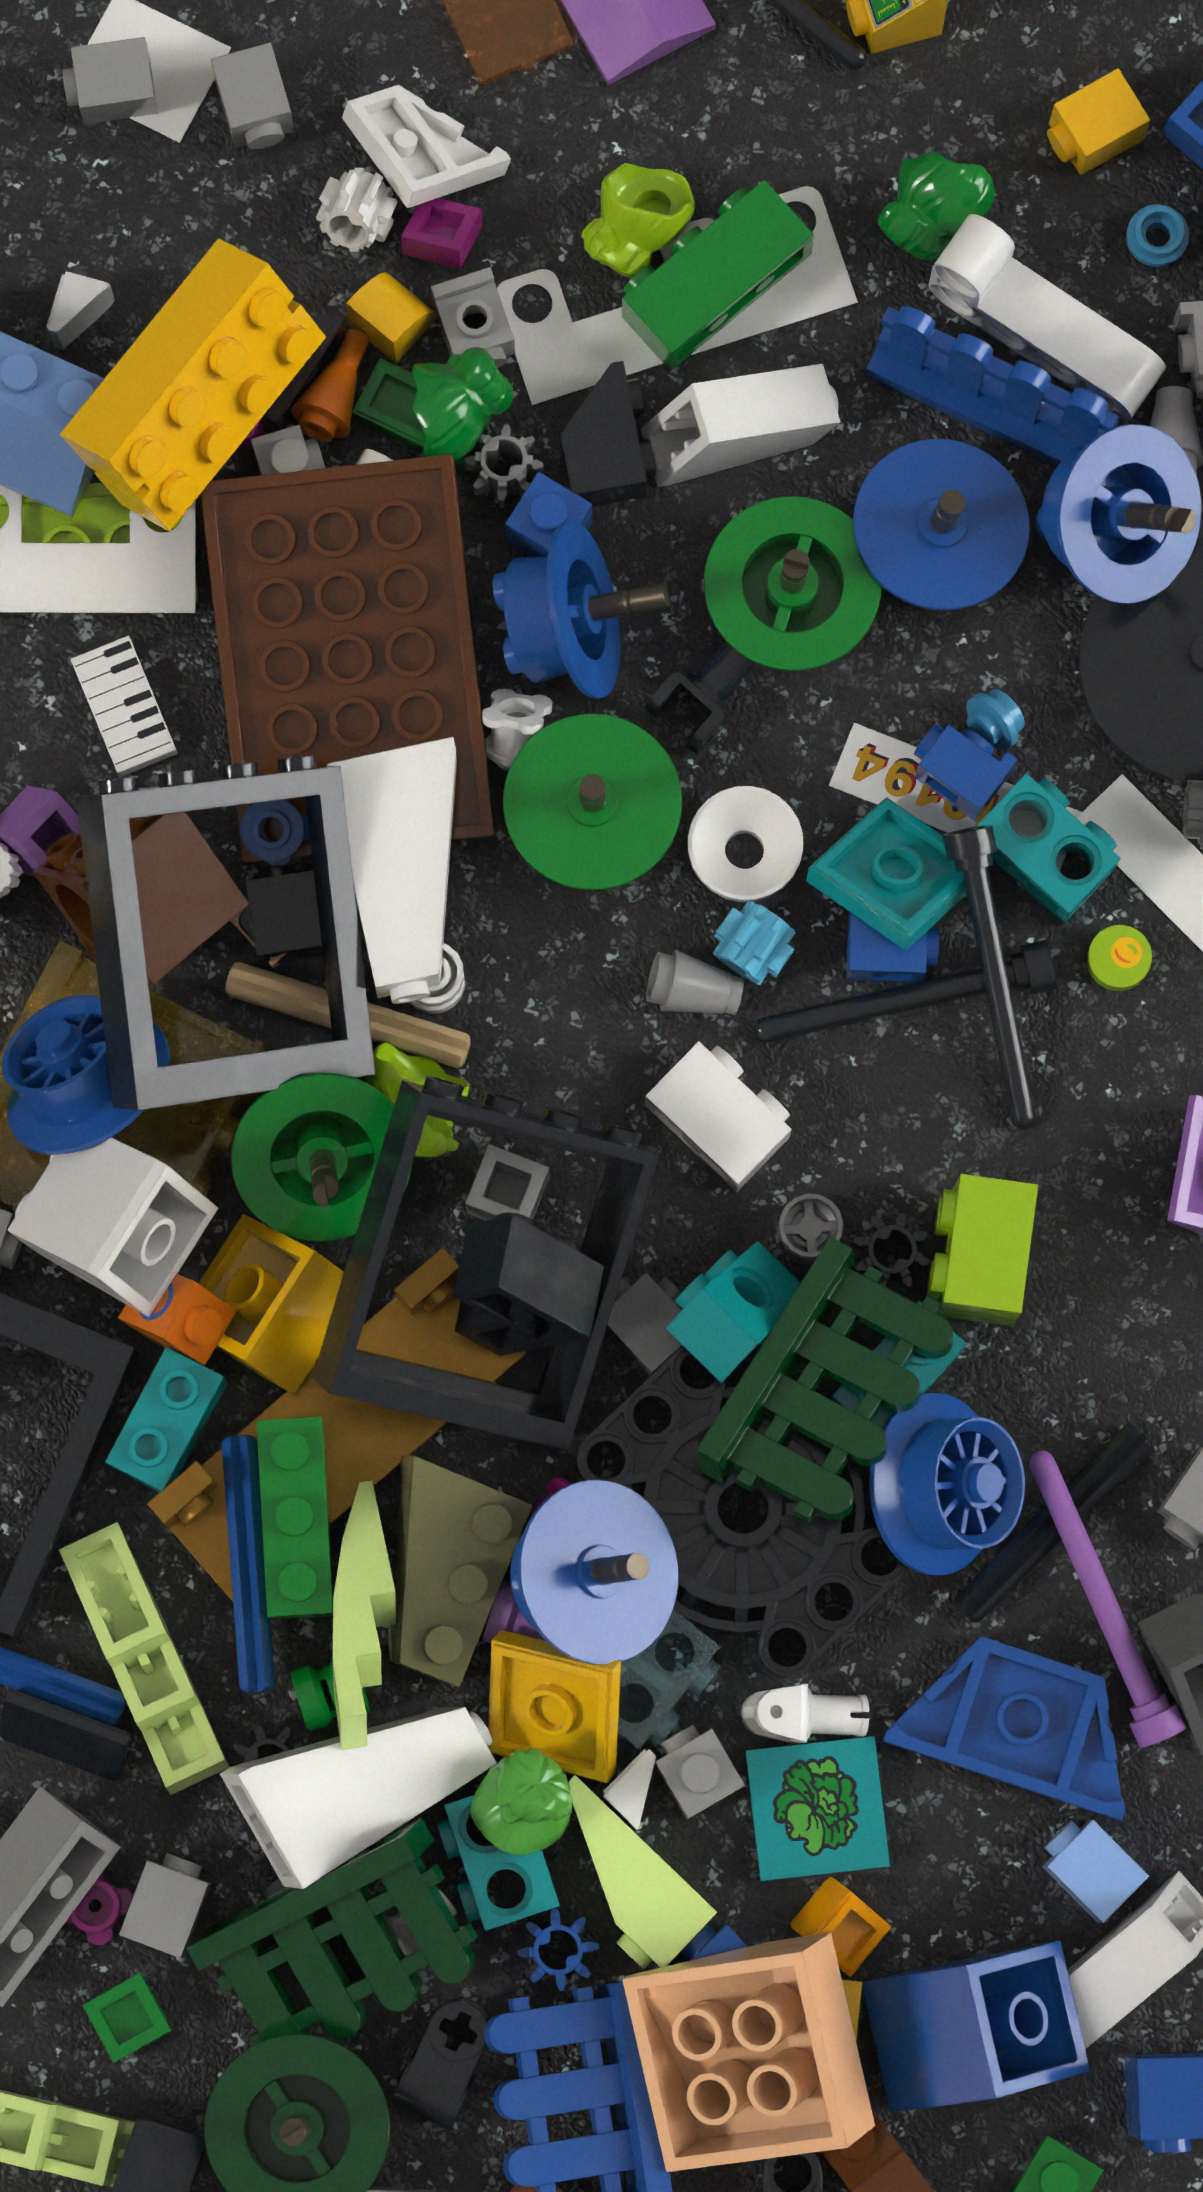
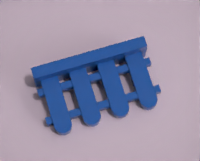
M902 306L900 311L888 307L882 318L881 325L884 328L878 338V346L866 368L865 376L1058 467L1070 449L1084 447L1100 433L1118 425V415L1107 410L1109 404L1099 395L1082 388H1075L1070 393L1050 383V375L1032 363L1017 361L1015 366L1000 360L992 356L993 349L990 345L975 336L961 333L956 339L935 329L936 323L930 316L918 309Z
M623 1981L597 1985L599 1999H594L592 1986L572 1989L573 2003L530 2009L528 1996L508 1999L510 2012L493 2016L484 2028L485 2042L492 2051L499 2054L516 2053L519 2079L508 2080L500 2084L493 2097L494 2107L501 2117L507 2120L525 2119L529 2145L513 2148L505 2156L503 2172L507 2180L519 2187L535 2186L536 2192H556L555 2182L599 2175L601 2192H622L619 2172L625 2171L628 2192H673L670 2172H666ZM604 2038L609 2062L607 2065H603L600 2039ZM580 2042L582 2069L539 2075L536 2049ZM609 2105H615L618 2130L613 2131ZM589 2109L592 2135L549 2142L545 2116Z

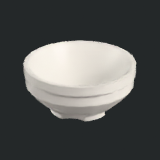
M753 786L729 788L709 798L698 809L691 822L688 834L689 859L700 881L713 893L737 902H755L768 898L783 889L795 875L803 853V832L799 820L791 807L774 793ZM750 834L756 837L762 844L763 857L754 867L748 869L738 868L727 859L725 847L728 841L735 835Z

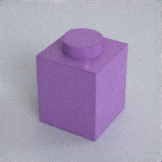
M27 785L0 814V843L7 845L9 853L17 855L19 858L18 864L24 873L36 877L33 871L47 860L45 853L53 843L67 834H78L80 832L79 815L56 791Z

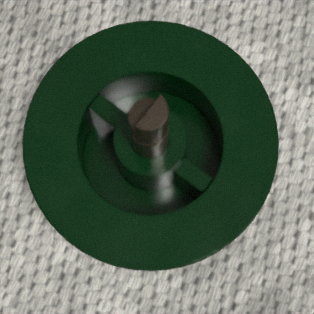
M296 2034L279 2036L249 2048L238 2056L223 2072L213 2089L207 2106L204 2132L205 2144L212 2168L227 2192H366L379 2174L387 2154L390 2139L389 2110L386 2098L376 2077L369 2067L353 2052L338 2043L318 2036Z

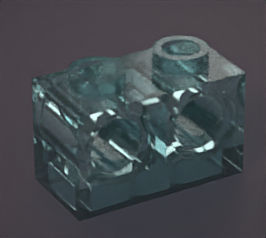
M674 1609L658 1638L640 1654L621 1662L620 1691L628 1686H639L650 1694L653 1701L652 1712L644 1721L630 1723L623 1720L620 1716L618 1717V1735L638 1751L647 1740L658 1748L681 1719L672 1708L688 1689L698 1697L722 1667L712 1659L721 1646ZM669 1635H679L690 1643L693 1650V1659L687 1668L673 1672L660 1666L655 1656V1648L662 1638Z

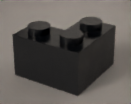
M505 1212L498 1214L495 1219L469 1224L453 1297L461 1301L455 1332L499 1356L590 1338L604 1266L580 1253V1247L575 1243L554 1238L536 1228L535 1222L522 1214Z

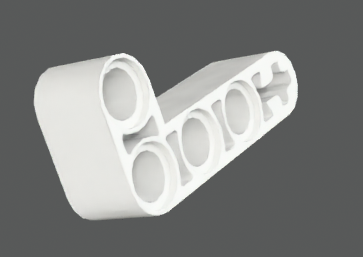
M969 214L932 267L929 280L931 292L950 309L1042 368L1071 389L1082 388L1099 395L1109 404L1108 411L1117 414L1118 418L1122 420H1130L1165 371L1166 366L1163 360L1149 347L1012 258L1015 245L1010 236L988 219L977 214Z

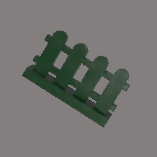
M830 1237L696 1451L701 1471L724 1484L733 1469L740 1471L736 1478L738 1485L752 1492L757 1482L764 1484L797 1502L798 1505L794 1510L795 1516L808 1523L811 1522L815 1513L829 1520L845 1518L854 1507V1495L851 1485L839 1476L849 1459L863 1466H872L882 1461L887 1453L886 1434L880 1426L872 1422L883 1405L895 1412H906L913 1409L920 1400L919 1380L914 1373L905 1369L912 1356L916 1352L926 1358L937 1359L948 1354L953 1346L952 1327L946 1319L938 1315L942 1309L941 1303L926 1296L921 1306L882 1286L881 1283L884 1280L883 1272L871 1266L867 1268L864 1275L857 1273L853 1248ZM835 1309L840 1313L831 1328H828L824 1323L832 1310ZM857 1322L898 1342L888 1359L848 1338ZM803 1362L807 1366L798 1381L791 1379L799 1363ZM824 1375L865 1396L855 1413L815 1392ZM769 1415L774 1419L765 1434L762 1435L757 1431L766 1416ZM791 1428L832 1449L822 1466L781 1445Z
M422 1817L381 1838L306 1888L286 1887L207 1928L186 1948L198 1971L216 1962L220 1963L224 1973L217 1977L216 1981L223 1994L234 1989L257 2029L249 2037L253 2046L279 2036L294 2034L310 2035L307 2026L321 2020L325 2029L332 2036L338 2039L351 2038L363 2027L366 2021V2011L360 1999L375 1992L385 2008L395 2012L404 2011L415 2002L420 1994V1982L415 1971L430 1965L438 1979L448 1984H456L463 1981L473 1970L475 1956L469 1944L474 1942L478 1936L471 1923L459 1928L442 1898L436 1884L440 1883L445 1877L437 1863L426 1868L419 1857L434 1841ZM381 1878L386 1890L371 1896L365 1885ZM395 1905L420 1947L407 1955H404L381 1914ZM326 1906L332 1917L317 1924L311 1913ZM272 1934L278 1945L264 1952L258 1941ZM339 1934L343 1935L365 1974L364 1977L350 1983L327 1940ZM288 1961L311 2004L299 2010H296L273 1969Z

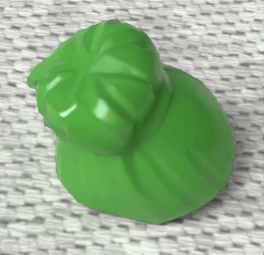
M537 1748L517 1749L508 1757H503L499 1763L489 1769L475 1792L470 1811L477 1828L498 1849L518 1856L529 1855L546 1849L561 1838L569 1825L573 1797L570 1794V1786L566 1774L562 1773V1768L552 1757L546 1756Z

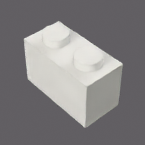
M698 1041L645 1096V1106L737 1193L789 1139L792 1129L785 1123V1120L790 1114L766 1090L762 1089L755 1095L741 1082L738 1077L744 1071L725 1050L716 1045L709 1051Z

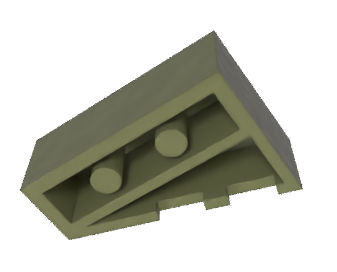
M401 1456L400 1476H402L399 1517H397L395 1537L398 1538L395 1578H393L396 1596V1624L389 1625L387 1660L444 1684L460 1687L533 1505L416 1456Z

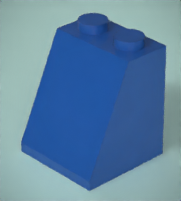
M1060 1940L907 1970L862 1982L890 2113L996 2099L1090 2071Z

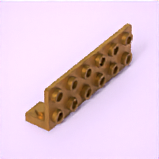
M443 1247L394 1289L396 1297L363 1325L356 1348L492 1382L499 1379L526 1354V1351L499 1356L455 1332L461 1301L453 1297L459 1265ZM314 1367L305 1377L295 1395L288 1391L284 1393L237 1435H252L257 1440L256 1421L322 1416L325 1422L330 1524H332L352 1507L359 1482L372 1480L375 1487L400 1465L401 1456L413 1454L448 1422L329 1394L312 1378L315 1370ZM221 1448L203 1465H200L197 1461L148 1502L147 1505L175 1534L233 1601Z

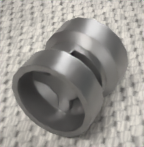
M805 1194L795 1197L785 1206L780 1215L777 1228V1239L780 1248L788 1258L797 1263L812 1265L830 1237L840 1241L843 1229L840 1211L831 1200L822 1195Z

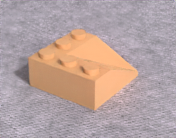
M831 1932L770 1941L628 1975L622 1979L666 2172L848 2148L875 2126Z

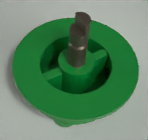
M788 496L772 498L750 506L739 513L723 528L716 538L705 567L704 595L709 615L720 635L734 650L756 664L776 670L804 671L815 669L834 662L847 654L862 640L876 616L881 598L882 586L869 573L859 555L854 538L853 519L828 503L807 497Z
M311 1073L290 1078L278 1086L279 1089L266 1091L258 1097L239 1122L231 1151L232 1172L237 1190L246 1206L257 1218L282 1234L309 1241H331L353 1236L358 1228L394 1104L372 1085L351 1076L337 1073ZM410 1169V1173H409V1176H408V1179H407L406 1186H407L408 1181H409V1177H410V1174H411V1169Z

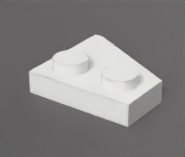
M400 85L347 101L342 119L407 208L504 176L511 160L509 155L497 146L489 154L461 137L464 125L445 113L430 109L424 100Z

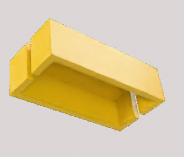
M218 238L62 430L60 436L88 467L96 471L94 474L121 505L170 532L325 340L326 336L302 305L292 300L294 295L267 262Z

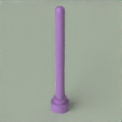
M1047 1451L1035 1452L1029 1461L1030 1469L1135 1704L1130 1708L1134 1720L1129 1725L1139 1747L1143 1748L1166 1740L1187 1728L1177 1703L1170 1704L1165 1693L1158 1694L1054 1457Z

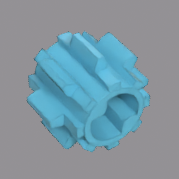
M747 901L741 912L732 908L716 931L714 937L720 943L713 954L725 966L744 979L761 985L767 974L776 978L795 949L788 945L796 932L783 919L767 908L753 901Z

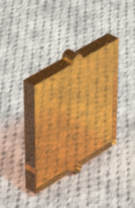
M442 0L480 86L519 69H522L524 72H530L533 69L534 63L574 47L573 40L555 0Z

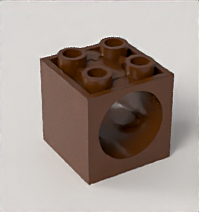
M185 811L129 818L148 983L153 985L249 904ZM81 832L78 834L70 833L57 840L47 849L45 853L47 860L36 868L33 874L95 958Z

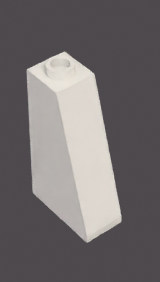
M453 737L327 764V766H341L355 897L377 998L391 996L392 1003L394 1004L412 1002L428 997L430 995L428 987L440 985L457 768L456 747Z
M442 1707L367 1728V1746L341 1750L340 1737H335L235 1765L221 1772L220 1775L283 1886L304 1889L497 1764L488 1748L492 1745V1737L481 1718L472 1711L468 1713L465 1707Z

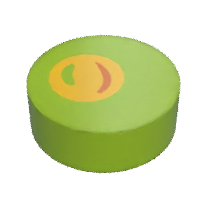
M1114 925L1100 931L1091 942L1087 952V967L1092 978L1100 986L1112 991L1129 990L1137 986L1150 969L1152 962L1150 944L1141 932L1130 926Z

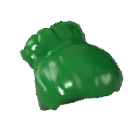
M936 151L928 152L916 159L906 158L903 160L899 171L897 200L888 203L878 217V225L882 232L898 247H902L906 253H910L912 256L923 260H935L944 251L947 240L955 235L969 214H977L984 217L988 213L995 198L993 179L981 165L952 162Z
M471 347L466 349L463 354L451 355L446 364H414L412 376L416 387V396L412 410L424 434V457L453 454L454 461L456 462L474 448L483 432L485 421L490 415L501 414L510 407L513 400V387L508 382V379L499 372L487 350Z

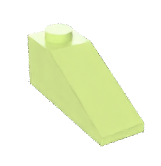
M574 1775L568 1782L570 1794L573 1797L572 1804L614 1922L624 1932L616 1943L643 1969L652 1961L660 1968L665 1967L711 1920L717 1911Z

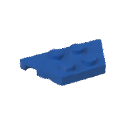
M980 1636L885 1732L882 1742L1117 1821H1123L1125 1806L1124 1800L1121 1797L1117 1772V1754L1109 1720V1703L1105 1677Z

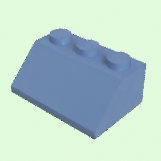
M0 332V485L73 518L95 470L83 462L60 436V433L105 378L3 332Z

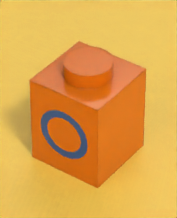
M176 1274L150 1317L125 1305L118 1318L164 1349L168 1347L205 1366L237 1310L196 1281Z

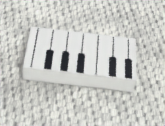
M129 635L71 658L119 778L178 754Z

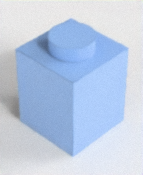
M1071 1820L1044 1847L1052 1857L1042 1867L1097 1923H1104L1149 1877L1094 1820L1086 1821L1080 1828Z

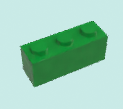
M765 180L750 192L746 187L734 192L720 206L718 210L720 217L703 231L698 226L687 231L671 248V253L673 254L671 258L656 270L652 266L643 268L630 279L623 289L626 295L622 298V318L670 371L812 254L814 234Z
M322 1416L258 1420L256 1424L267 1617L270 1620L333 1616L334 1576L325 1422Z

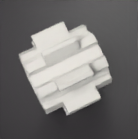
M355 168L354 170H349V173L344 172L339 180L332 177L328 179L319 197L322 205L316 219L321 221L320 228L322 233L327 232L331 238L330 243L336 247L339 245L347 247L350 252H359V249H364L365 246L369 248L374 240L385 241L394 222L391 216L398 202L397 199L392 198V188L386 187L382 181L383 176L377 172L374 175L364 172V168Z

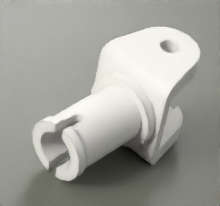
M801 1684L753 1693L743 1703L741 1717L746 1729L754 1735L792 1744L807 1743L811 1734L856 1735L857 1737H864L868 1731L869 1719L852 1718L850 1714L869 1712V1702L866 1695H812L808 1684Z

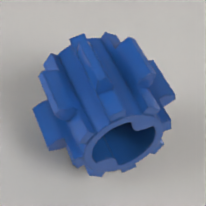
M556 1908L552 1909L550 1915L551 1926L544 1930L535 1923L528 1922L526 1924L528 1931L536 1937L534 1947H525L517 1952L520 1957H535L539 1966L532 1973L530 1980L533 1983L540 1980L545 1972L556 1975V1985L559 1991H564L566 1973L574 1969L583 1977L588 1978L591 1975L588 1968L580 1960L583 1952H593L599 1949V1943L592 1941L582 1943L578 1933L584 1927L586 1919L584 1917L577 1919L571 1928L561 1925L560 1913ZM555 1930H562L571 1934L578 1946V1953L568 1956L566 1967L562 1969H554L547 1966L539 1954V1946L549 1943L551 1938L550 1932Z

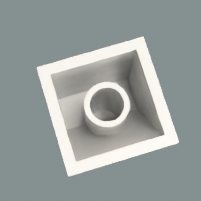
M109 1138L95 1146L78 1152L51 1155L49 1165L33 1190L26 1194L18 1204L15 1218L7 1231L33 1251L143 1315L150 1317L215 1215L218 1207L165 1163L113 1138Z

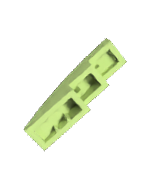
M372 1480L359 1482L342 1538L333 1596V1688L341 1750L367 1746V1713L362 1688L382 1685L381 1649L376 1627L396 1624L395 1587Z
M118 1522L59 1549L106 1660L113 1669L133 1718L144 1736L170 1795L229 1768L230 1766Z
M0 2090V2162L30 2170H42L101 2186H113L135 2122Z

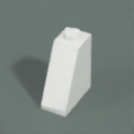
M823 364L692 383L640 429L643 439L650 438L656 466L655 480L657 486L672 485L813 445L840 423L838 398L835 390L828 383Z
M1180 1871L1168 1879L1067 1970L1085 2049L1196 1958L1202 1950L1203 1897Z

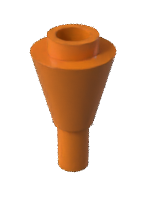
M357 329L347 330L334 361L329 362L292 406L291 412L299 422L298 425H300L301 431L307 436L318 441L330 442L333 438H344L349 435L358 377L356 371L370 342V338L364 332Z

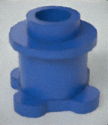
M290 798L256 802L248 808L239 828L243 843L250 853L262 860H266L273 866L288 864L291 861L292 854L297 851L302 841L310 839L307 815H301L297 808L290 803ZM271 817L277 818L283 825V835L278 841L269 839L265 834V823Z

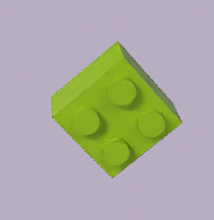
M960 1174L952 1190L944 1189L943 1195L939 1198L934 1231V1235L946 1237L944 1253H935L934 1260H931L926 1296L936 1299L941 1303L942 1309L938 1314L939 1316L1011 1327L1021 1315L1038 1184Z

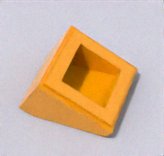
M829 1877L824 1881L790 1924L791 1928L801 1937L831 1932L839 1969L849 1977L855 1973L891 1929V1926L833 1877Z

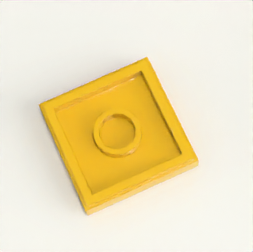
M500 1630L491 1640L488 1730L492 1737V1745L488 1747L490 1752L508 1757L517 1749L537 1748L546 1756L552 1757L562 1768V1772L608 1783L616 1773L621 1659L606 1664H587L565 1656L545 1640Z

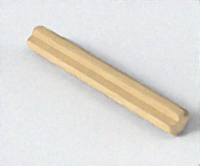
M235 962L230 969L225 986V991L230 997L331 1028L327 989L242 962ZM367 1002L372 1042L379 1044L387 1042L398 1050L416 1056L434 1058L437 1062L454 1068H460L465 1063L471 1045V1039L467 1033Z

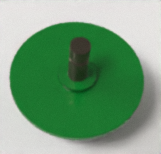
M581 714L566 717L537 732L525 743L514 758L506 777L503 792V810L506 827L513 844L523 859L549 880L580 890H606L619 887L647 873L660 861L672 844L679 826L682 809L679 778L664 748L654 737L639 726L627 720L604 714Z

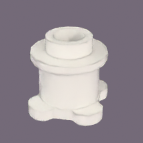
M499 689L492 692L491 707L485 708L482 711L483 724L491 728V734L485 739L487 758L495 762L500 768L509 771L520 749L532 736L543 729V717L552 712L551 699L544 695L529 696L517 694L510 689Z

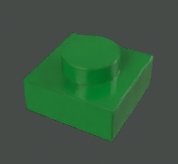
M142 1972L82 2005L113 2063L173 2030Z
M1045 2134L1012 2191L1091 2192L1104 2170Z

